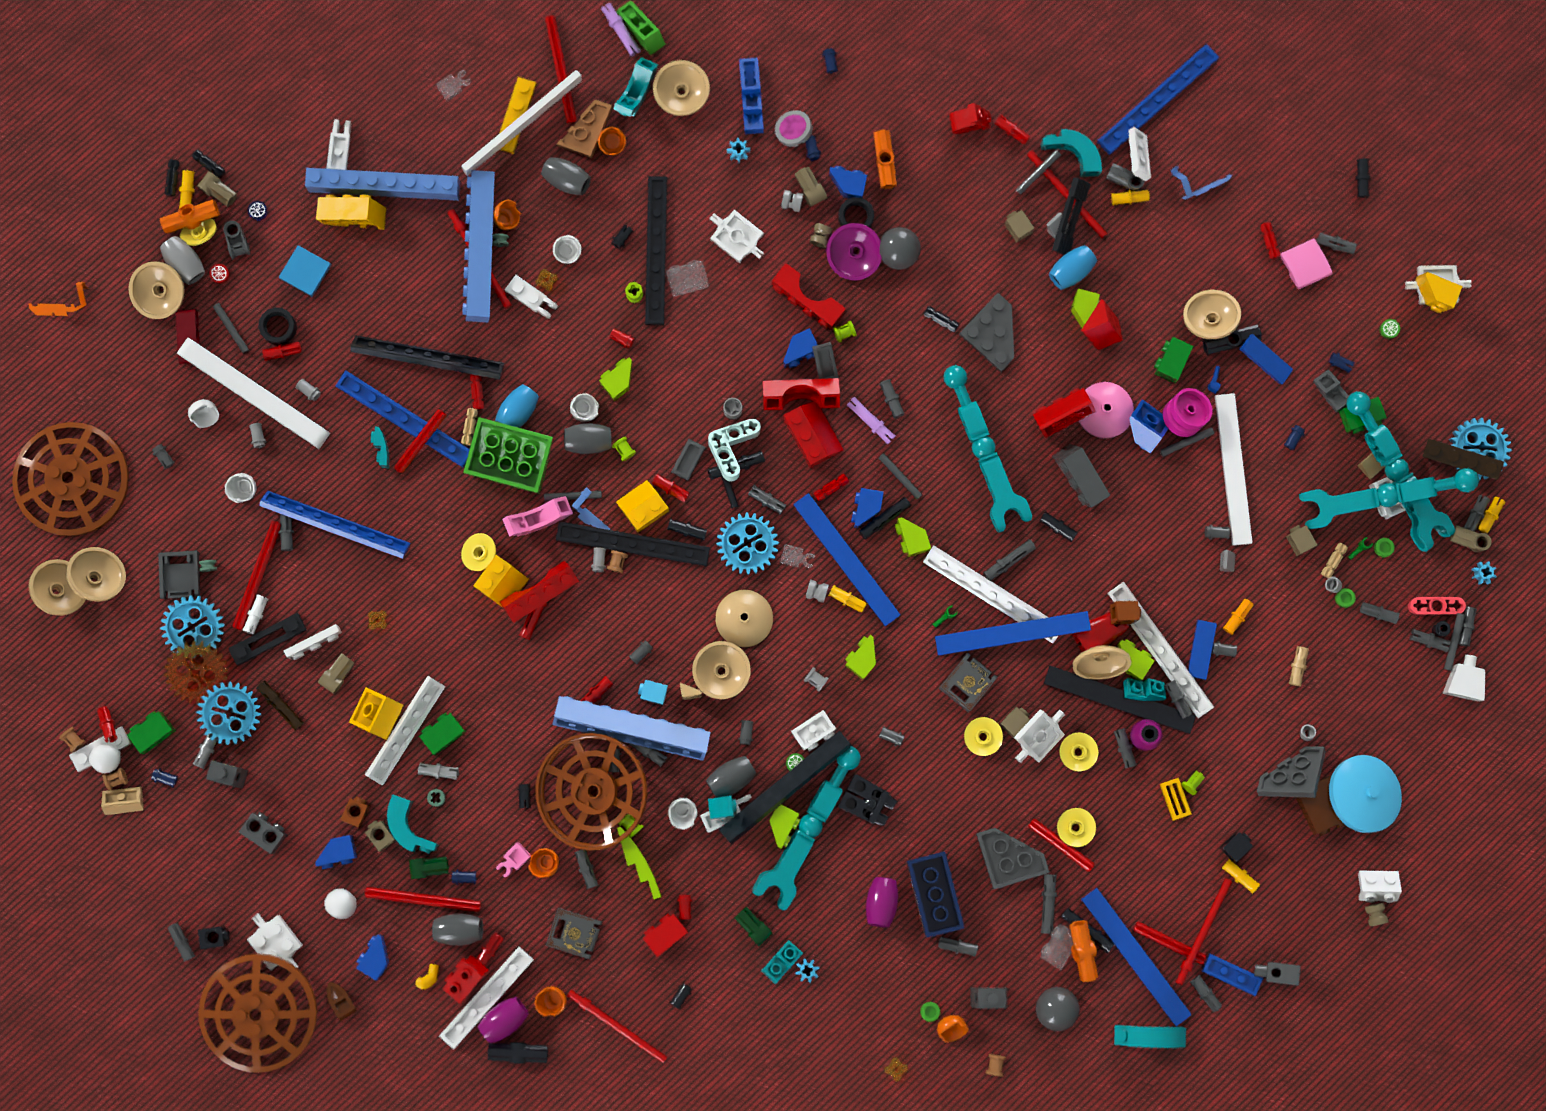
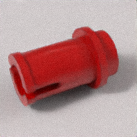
M616 328L612 330L611 336H609V339L629 349L635 340L631 334L627 335Z
M679 895V899H677L679 902V919H691V901L693 899H691V895Z

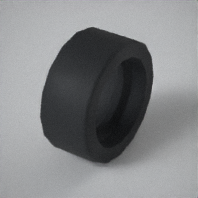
M852 197L841 205L838 214L840 226L848 224L845 219L846 211L852 206H860L867 213V220L864 225L871 228L874 221V210L867 200L860 197Z
M274 307L268 309L259 319L258 327L260 334L267 342L273 345L287 344L296 334V321L283 308ZM273 316H283L286 318L289 324L287 333L281 337L271 336L266 328L269 319Z

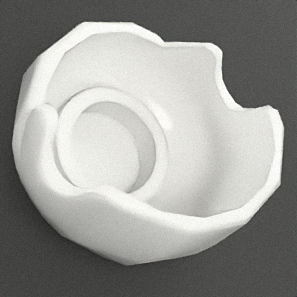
M571 235L561 236L553 244V254L556 260L563 264L574 263L581 255V244L578 239Z
M583 393L578 394L572 399L570 412L574 419L580 422H589L599 414V404L593 396Z
M202 399L194 402L189 407L188 417L198 428H206L214 425L219 420V412L213 402Z
M245 473L231 476L225 484L227 497L235 503L252 499L257 491L256 482Z
M101 744L90 753V764L100 773L112 772L121 761L120 751L112 744Z
M679 798L673 801L668 809V817L671 824L677 829L685 830L692 827L697 817L696 805L688 798Z
M334 889L328 893L324 903L326 911L336 919L349 918L357 908L355 896L345 889Z

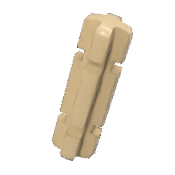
M474 408L467 409V418L465 419L463 429L464 436H462L461 443L467 446H471L476 425L475 418L478 415L477 409Z
M1342 543L1337 544L1336 551L1332 553L1326 563L1327 567H1324L1321 572L1324 577H1332L1333 570L1337 568L1343 558L1342 555L1348 549L1346 545Z

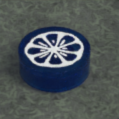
M254 201L248 206V214L253 220L261 221L266 218L268 209L263 202Z

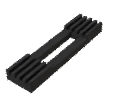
M1073 178L1052 247L1053 251L1062 255L1071 251L1075 227L1091 183L1080 178ZM1076 199V202H1075V205H1074V209H1073V212H1072V215H1071V219H1070V222H1069V225H1068L1067 232H1066V234H1064V233H1065V230H1066V226H1067L1068 220H1069V216H1070V213H1071V210H1072V206H1073L1074 200Z
M296 613L228 649L236 665L239 666L288 639L307 631L299 613ZM284 628L286 634L253 651L250 648V644Z

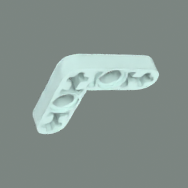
M748 419L712 431L709 434L708 445L722 476L727 481L737 480L740 474V467L730 446L756 438L760 434L761 425L756 419ZM749 426H752V428H755V431H752V429H749ZM737 431L740 435L737 438H732L729 433ZM714 438H717V440H720V447H719V448H718L717 442H716V441H713ZM725 452L729 455V458L721 459L719 454ZM728 464H730V469L734 471V474L728 472Z

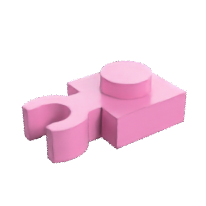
M517 842L503 856L507 861L498 864L496 869L499 870L505 866L507 872L503 876L507 877L512 873L513 867L519 870L531 855Z

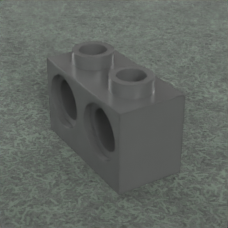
M252 812L239 833L268 853L275 854L287 836L283 832L285 828L277 823L271 824L267 821L269 817L261 812L258 814ZM255 821H259L261 825L260 830L257 832L252 829V824ZM270 832H275L277 836L273 843L268 840Z

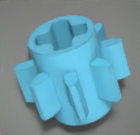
M737 138L736 142H729L731 148L727 149V153H732L730 160L736 159L740 163L741 159H748L746 153L750 152V148L745 147L747 141L741 142ZM736 148H740L741 153H737Z
M1489 561L1484 565L1482 562H1478V568L1471 569L1474 572L1472 579L1476 578L1479 585L1484 581L1488 585L1491 583L1490 578L1494 579L1497 577L1494 575L1496 567L1492 568Z
M804 958V964H796L800 971L795 972V974L802 975L800 981L808 978V981L811 983L812 976L818 977L815 974V970H818L819 967L813 966L814 960L807 963ZM805 965H808L809 968H813V971L810 972L809 976H807L806 973H802V970L805 969Z

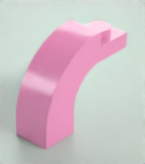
M565 496L552 499L530 511L507 516L502 520L509 537L515 535L519 537L553 525L572 515L573 512Z

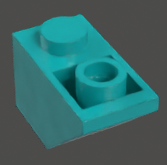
M731 796L708 799L710 819L734 817L733 812H737L736 800H732Z

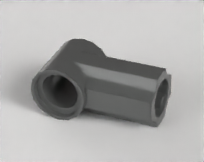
M1114 163L1106 177L1107 180L1126 188L1127 191L1131 190V192L1140 191L1145 183L1144 180L1136 177L1132 171ZM1131 180H1137L1139 186L1132 185Z

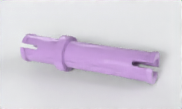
M606 4L607 8L603 6L601 10L609 20L610 27L614 28L630 56H635V52L639 53L641 49L622 22V17L618 16L612 4Z
M856 397L851 399L856 407L851 402H848L846 406L856 413L872 429V432L874 434L877 433L887 445L891 440L886 435L892 440L896 437L895 434L884 426L885 423L882 420L879 421Z

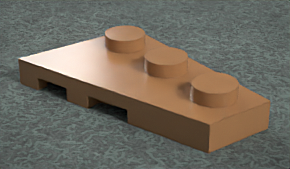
M594 100L580 116L578 122L571 126L566 136L558 141L557 146L592 158L598 145V136L605 129L613 106Z

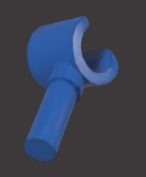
M1219 366L1215 367L1214 375L1208 385V390L1215 394L1221 387V384L1216 382L1220 371Z

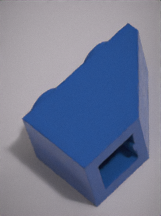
M841 166L830 167L829 177L843 198H863L867 175L859 170L847 171Z
M810 328L792 336L783 361L784 368L788 366L793 368L799 365V361L805 358L807 360L814 358L812 346L818 344Z
M861 488L860 493L856 492L854 504H858L857 512L853 511L851 522L855 523L854 528H859L880 513L883 491Z
M353 835L330 839L315 862L316 866L328 869L334 867L333 863L341 862V865L353 863L352 859L357 858Z
M381 934L370 939L367 944L369 947L366 954L362 953L356 962L359 964L356 969L375 981L381 978L389 965L384 936Z

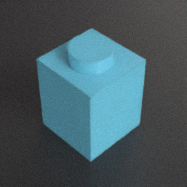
M645 680L644 684H640L638 695H641V700L664 705L668 685Z

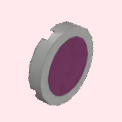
M793 110L786 112L778 119L775 133L782 144L788 147L799 146L798 144L808 140L813 127L807 114L802 111Z

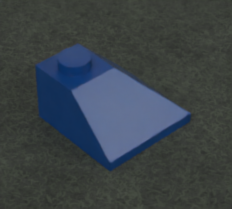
M1142 399L1129 420L1135 443L1141 449L1151 454L1167 432L1168 427L1163 420V414Z

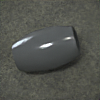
M548 158L541 172L542 177L553 187L572 195H584L591 182V177L584 169L562 158Z
M593 423L577 424L565 428L564 448L566 451L577 454H595L611 449V428Z
M742 756L719 766L708 777L706 783L716 798L725 797L743 789L752 781L757 773L748 758Z
M450 914L436 918L432 925L433 939L436 942L453 946L478 942L483 938L482 918L469 914Z

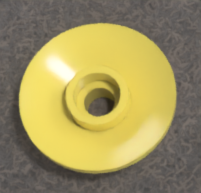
M210 218L202 221L200 226L195 229L183 228L180 238L189 246L203 244L215 234L217 225Z
M478 533L472 535L466 540L462 548L461 557L464 565L473 571L486 569L496 555V545L493 539L486 534Z
M980 717L968 724L965 729L964 740L971 752L979 756H988L1000 748L1003 741V733L996 721L987 717ZM984 733L986 740H980L979 735Z
M1073 733L1062 741L1060 758L1067 768L1073 771H1085L1091 768L1097 761L1098 746L1091 736L1085 733ZM1076 749L1081 750L1080 756L1075 755Z
M1069 809L1058 820V835L1069 846H1084L1095 835V820L1084 809ZM1074 824L1079 826L1078 831H1073L1072 826Z

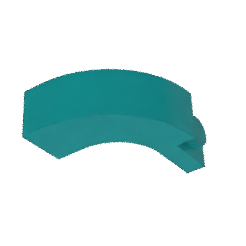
M642 57L636 62L627 88L615 103L614 110L623 116L631 117L636 115L649 91L658 64Z
M1061 129L1058 137L1055 134L1043 137L1041 150L1065 149L1071 151L1079 160L1081 177L1100 176L1102 172L1101 157L1098 149L1088 137L1069 129Z
M392 794L387 810V821L395 840L412 852L416 851L417 845L420 846L419 850L429 854L431 850L436 851L438 843L418 837L409 827L408 814L413 801Z
M1115 1025L1114 1045L1182 1048L1186 1047V1027Z

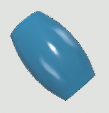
M1085 245L1075 248L1056 262L1049 272V277L1060 290L1069 288L1080 282L1091 272L1097 263V258Z
M520 385L505 398L497 412L495 422L521 428L534 412L539 396L526 385Z

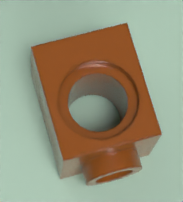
M1116 601L1111 604V624H1134L1139 621L1141 608L1138 605V601Z
M356 797L354 800L350 798L340 820L361 828L370 806L366 805L367 801ZM354 806H359L361 809V813L357 817H354L351 813Z

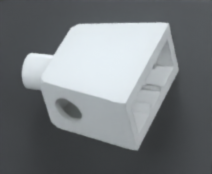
M1465 655L1464 665H1453L1443 694L1477 702L1484 701L1485 670L1475 667L1476 656Z

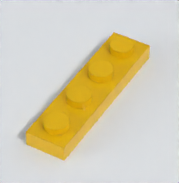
M520 77L517 78L500 133L529 109L537 85L536 82ZM520 133L500 150L514 154Z

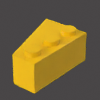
M326 195V197H318L316 220L324 225L348 227L349 224H360V228H366L367 225H375L378 229L384 230L386 207L371 199V196L360 195V197H354L352 195H343V197Z

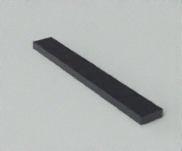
M648 176L645 325L664 326L667 177Z
M355 335L351 344L350 352L499 380L504 370L503 362Z
M560 521L556 535V541L605 548L606 550L707 567L710 547Z
M1049 666L1043 683L1044 685L1137 717L1153 720L1158 724L1187 734L1191 733L1196 715L1193 714L1182 718L1178 709L1155 701L1125 698L1123 690L1091 679L1082 678L1074 673L1053 666Z
M838 731L719 829L731 845L852 747L851 743Z

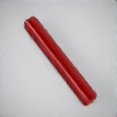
M438 409L395 464L394 469L397 472L403 473L446 418L447 415L444 411Z
M1036 819L1031 820L1028 825L1031 830L1087 872L1093 869L1095 864L1072 846L1064 843L1059 836Z
M1137 922L1134 926L1135 932L1185 957L1188 956L1191 947L1141 922ZM1198 952L1194 961L1203 964L1206 960V955Z

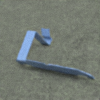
M1179 166L1171 170L1172 175L1182 181L1186 196L1182 197L1183 199H1188L1194 195L1198 196L1210 188L1213 189L1229 181L1232 177L1229 174L1226 178L1219 179L1192 193L1187 177L1177 170Z
M586 487L581 492L579 498L572 504L573 509L580 513L578 518L587 525L591 524L596 528L610 530L607 525L588 509L580 507L592 493Z

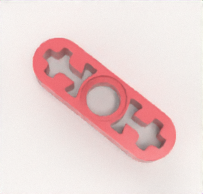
M1416 597L1408 603V609L1414 615H1457V613H1463L1466 608L1465 601L1460 597ZM1418 601L1420 605L1427 604V607L1420 608L1417 611V608L1413 605ZM1434 601L1441 603L1442 608L1440 611H1435L1432 608ZM1455 601L1460 605L1457 611L1453 607L1447 608V605L1454 604Z

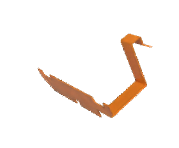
M85 282L76 283L81 304L76 308L74 304H71V307H66L65 304H37V306H32V303H28L29 309L36 315L53 316L52 313H55V316H67L66 311L75 312L86 306L83 289L89 288L86 287Z

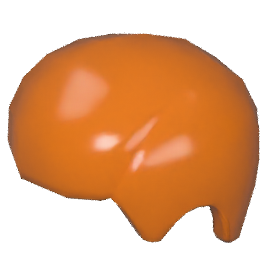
M607 127L600 132L598 146L603 153L618 155L625 148L626 136L620 129Z
M509 199L504 200L493 209V220L498 228L508 231L516 228L519 224L521 212L517 210L516 202Z
M548 848L538 849L531 855L528 868L536 877L549 878L558 869L559 857L553 850Z
M548 986L536 995L534 1004L536 1010L542 1016H557L565 1009L567 999L561 989L555 986Z
M948 1015L938 1023L937 1032L944 1042H952L966 1035L968 1027L960 1016Z

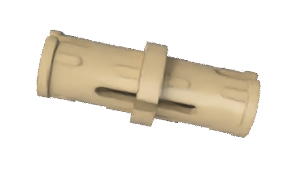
M1300 646L1296 648L1295 659L1291 663L1290 685L1301 687L1304 670L1307 668L1308 648Z

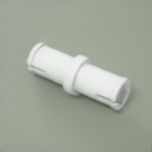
M261 595L256 596L252 609L247 613L249 616L242 631L251 635L255 634L254 632L259 620L263 618L262 613L269 600L268 598H264Z

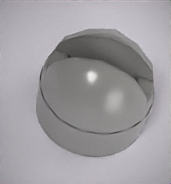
M1330 577L1325 582V588L1332 593H1338L1342 589V582L1336 577Z
M1309 724L1302 726L1300 730L1301 739L1304 741L1314 739L1316 729ZM1305 730H1308V737L1305 734Z

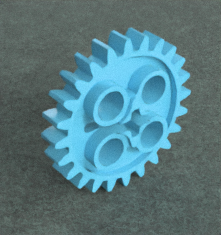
M1475 418L1471 420V424L1469 421H1465L1464 426L1459 425L1457 427L1459 431L1455 430L1452 433L1455 437L1449 439L1453 443L1452 446L1464 449L1463 446L1468 448L1479 446L1480 449L1495 448L1496 452L1492 450L1480 452V449H1469L1468 451L1484 456L1490 455L1491 458L1500 461L1511 458L1506 455V453L1512 451V449L1507 448V445L1511 444V442L1505 441L1508 434L1502 435L1501 433L1504 428L1496 429L1498 423L1491 425L1490 419L1485 423L1483 418H1480L1478 423ZM1467 435L1473 436L1474 443L1468 441ZM1487 436H1490L1493 439L1492 445L1487 443Z
M746 512L745 518H742L740 513L737 520L731 517L732 523L725 522L727 528H720L723 535H717V538L722 540V542L717 543V546L722 547V549L718 550V554H724L721 557V561L727 560L726 567L732 564L733 572L739 568V574H742L743 570H746L747 575L750 574V570L757 574V568L764 571V564L771 565L768 559L775 560V556L772 553L778 552V549L773 547L779 544L778 541L773 540L778 536L771 533L774 527L768 528L770 521L768 520L763 523V516L756 519V513L753 514L752 518H749L748 512ZM753 526L756 529V533L748 535L745 532L746 528ZM762 534L761 538L751 543L750 548H748V546H745L738 552L733 553V550L744 545V540H747L749 542L758 535ZM732 536H737L740 539L737 545L729 543V539ZM759 542L766 545V549L762 552L757 551L755 548ZM742 552H746L750 555L748 561H741L739 555Z
M190 595L187 601L183 596L181 597L182 603L175 600V607L169 605L170 612L165 611L163 613L167 619H161L165 626H162L160 629L166 630L162 637H168L165 644H172L171 651L177 648V655L183 651L185 658L188 657L189 653L195 658L198 652L203 657L204 650L210 653V646L216 648L215 641L221 642L222 640L218 635L224 634L220 627L225 626V624L219 623L223 616H217L220 609L213 610L212 608L215 603L208 605V598L201 602V596L194 600L193 596ZM191 609H198L200 617L193 618L191 616ZM203 617H207V620L196 626L195 630L191 629L184 635L178 636V633L188 628L190 623L194 624ZM175 619L183 621L184 626L182 629L175 627ZM202 625H209L211 633L204 634L201 630ZM186 635L194 637L195 642L193 645L186 643Z
M222 682L220 683V689L214 685V692L206 690L208 697L201 696L204 703H198L197 705L202 710L196 711V713L202 717L197 719V721H203L199 728L207 729L204 735L212 734L211 741L217 737L218 744L223 739H225L226 745H229L231 739L234 744H237V738L245 741L243 735L250 737L249 730L256 731L253 723H260V721L255 719V716H260L261 713L256 712L255 709H258L260 705H254L257 698L251 699L253 692L246 693V686L239 689L240 683L232 687V682H228L227 687H225ZM219 696H224L227 699V704L224 707L219 706L217 703ZM239 701L244 702L246 705L244 712H239L236 709V704ZM212 707L221 710H228L230 708L232 713L245 716V719L229 716L227 719L226 714L213 711ZM214 714L221 717L219 725H214L211 722ZM233 720H237L240 723V728L237 731H233L230 728V723Z

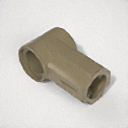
M804 167L795 173V177L803 190L804 198L810 207L827 199L824 188L820 183L818 184L810 167Z
M210 171L207 172L197 185L205 194L210 197L213 196L226 207L232 205L236 200L237 193L224 185Z
M1457 525L1454 527V534L1450 536L1451 542L1470 548L1477 553L1487 550L1492 543L1489 535L1485 533L1480 534ZM1478 538L1483 541V548L1478 546Z
M341 653L331 668L323 673L318 683L332 694H335L344 683V678L355 665V662Z

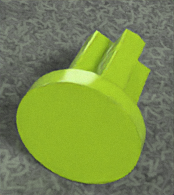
M1195 771L1187 782H1182V788L1189 794L1195 795L1197 793L1196 788L1205 777L1201 772Z

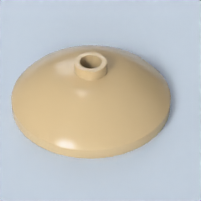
M684 60L673 61L662 67L657 73L653 84L654 97L658 105L667 113L676 116H687L699 111L706 103L710 91L709 80L705 72L698 65ZM680 90L685 91L683 95H680L678 92Z
M148 262L138 267L132 274L129 282V296L133 306L142 315L152 319H163L173 315L180 308L184 299V285L178 272L170 265L163 262ZM161 286L164 288L163 293L160 292Z
M1206 290L1195 294L1188 300L1184 308L1183 318L1186 327L1196 336L1204 339H1219L1228 336L1238 327L1241 320V308L1237 300L1230 294L1219 290Z
M90 547L82 549L72 556L67 565L66 577L69 586L78 596L89 601L102 602L110 600L119 594L125 584L126 572L123 563L114 553L103 548ZM90 578H95L97 581L93 582Z
M58 559L46 561L40 564L30 577V596L37 607L48 614L63 616L74 613L86 600L78 596L68 584L66 577L68 561ZM56 589L59 594H54L52 590Z
M751 590L734 591L728 594L717 608L716 626L720 635L727 642L733 643L738 647L755 646L762 642L771 631L773 624L772 609L768 601L757 592ZM747 614L748 619L743 621L741 615Z
M726 641L713 642L703 647L696 655L692 668L693 678L697 687L705 695L714 699L732 698L746 687L750 678V663L747 655L737 645ZM719 668L725 669V673L723 675H720L718 673Z
M1106 645L1092 647L1080 653L1073 661V671L1075 674L1092 680L1116 677L1126 672L1131 666V657L1126 651Z

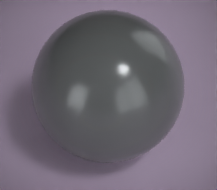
M892 228L885 232L880 239L882 261L892 269H907L914 265L920 256L921 244L919 238L908 228Z
M1051 987L1045 990L1036 1002L1037 1018L1049 1030H1067L1076 1023L1079 1017V1002L1076 996L1066 988Z

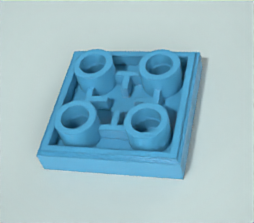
M298 245L281 272L279 279L313 297L331 267V263Z

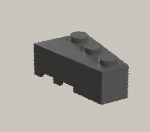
M1069 444L1052 456L1068 479L1070 486L1079 495L1077 497L1083 506L1086 505L1092 508L1110 496L1082 447Z

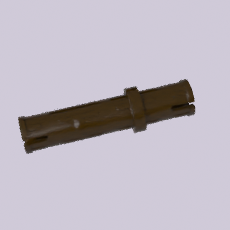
M265 680L256 687L265 697L268 705H272L295 731L305 723L280 697L281 694L279 692L276 693Z

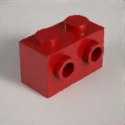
M666 914L659 920L661 924L658 927L654 928V926H651L644 932L646 936L643 940L657 957L688 933L675 914L671 916Z
M472 955L466 960L462 958L456 965L458 970L455 973L451 972L444 980L446 985L442 989L459 1004L469 996L489 971Z

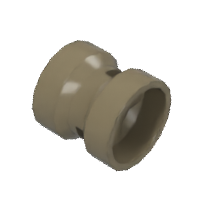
M816 223L814 227L815 233L811 236L810 243L820 248H827L828 238L832 235L833 229L827 225Z
M1384 903L1365 907L1366 913L1371 915L1368 919L1369 926L1389 922L1388 917L1383 913L1385 910Z

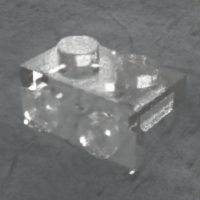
M693 260L688 262V265L681 267L680 265H675L666 270L673 297L709 287L702 261Z
M1061 924L1055 927L1051 933L1049 943L1045 944L1041 950L1040 958L1057 969L1062 970L1071 955V946L1073 945L1071 930Z

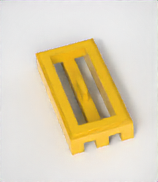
M1179 778L1161 783L1160 787L1172 821L1192 815ZM1174 783H1176L1180 798L1185 809V813H1182L1179 801L1177 799L1173 787ZM1166 786L1170 789L1178 815L1175 814Z

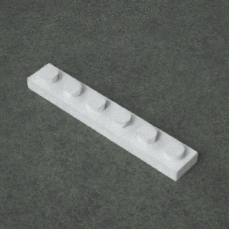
M427 676L365 774L367 777L383 786L444 690V685Z
M519 946L439 1036L455 1049L534 959Z

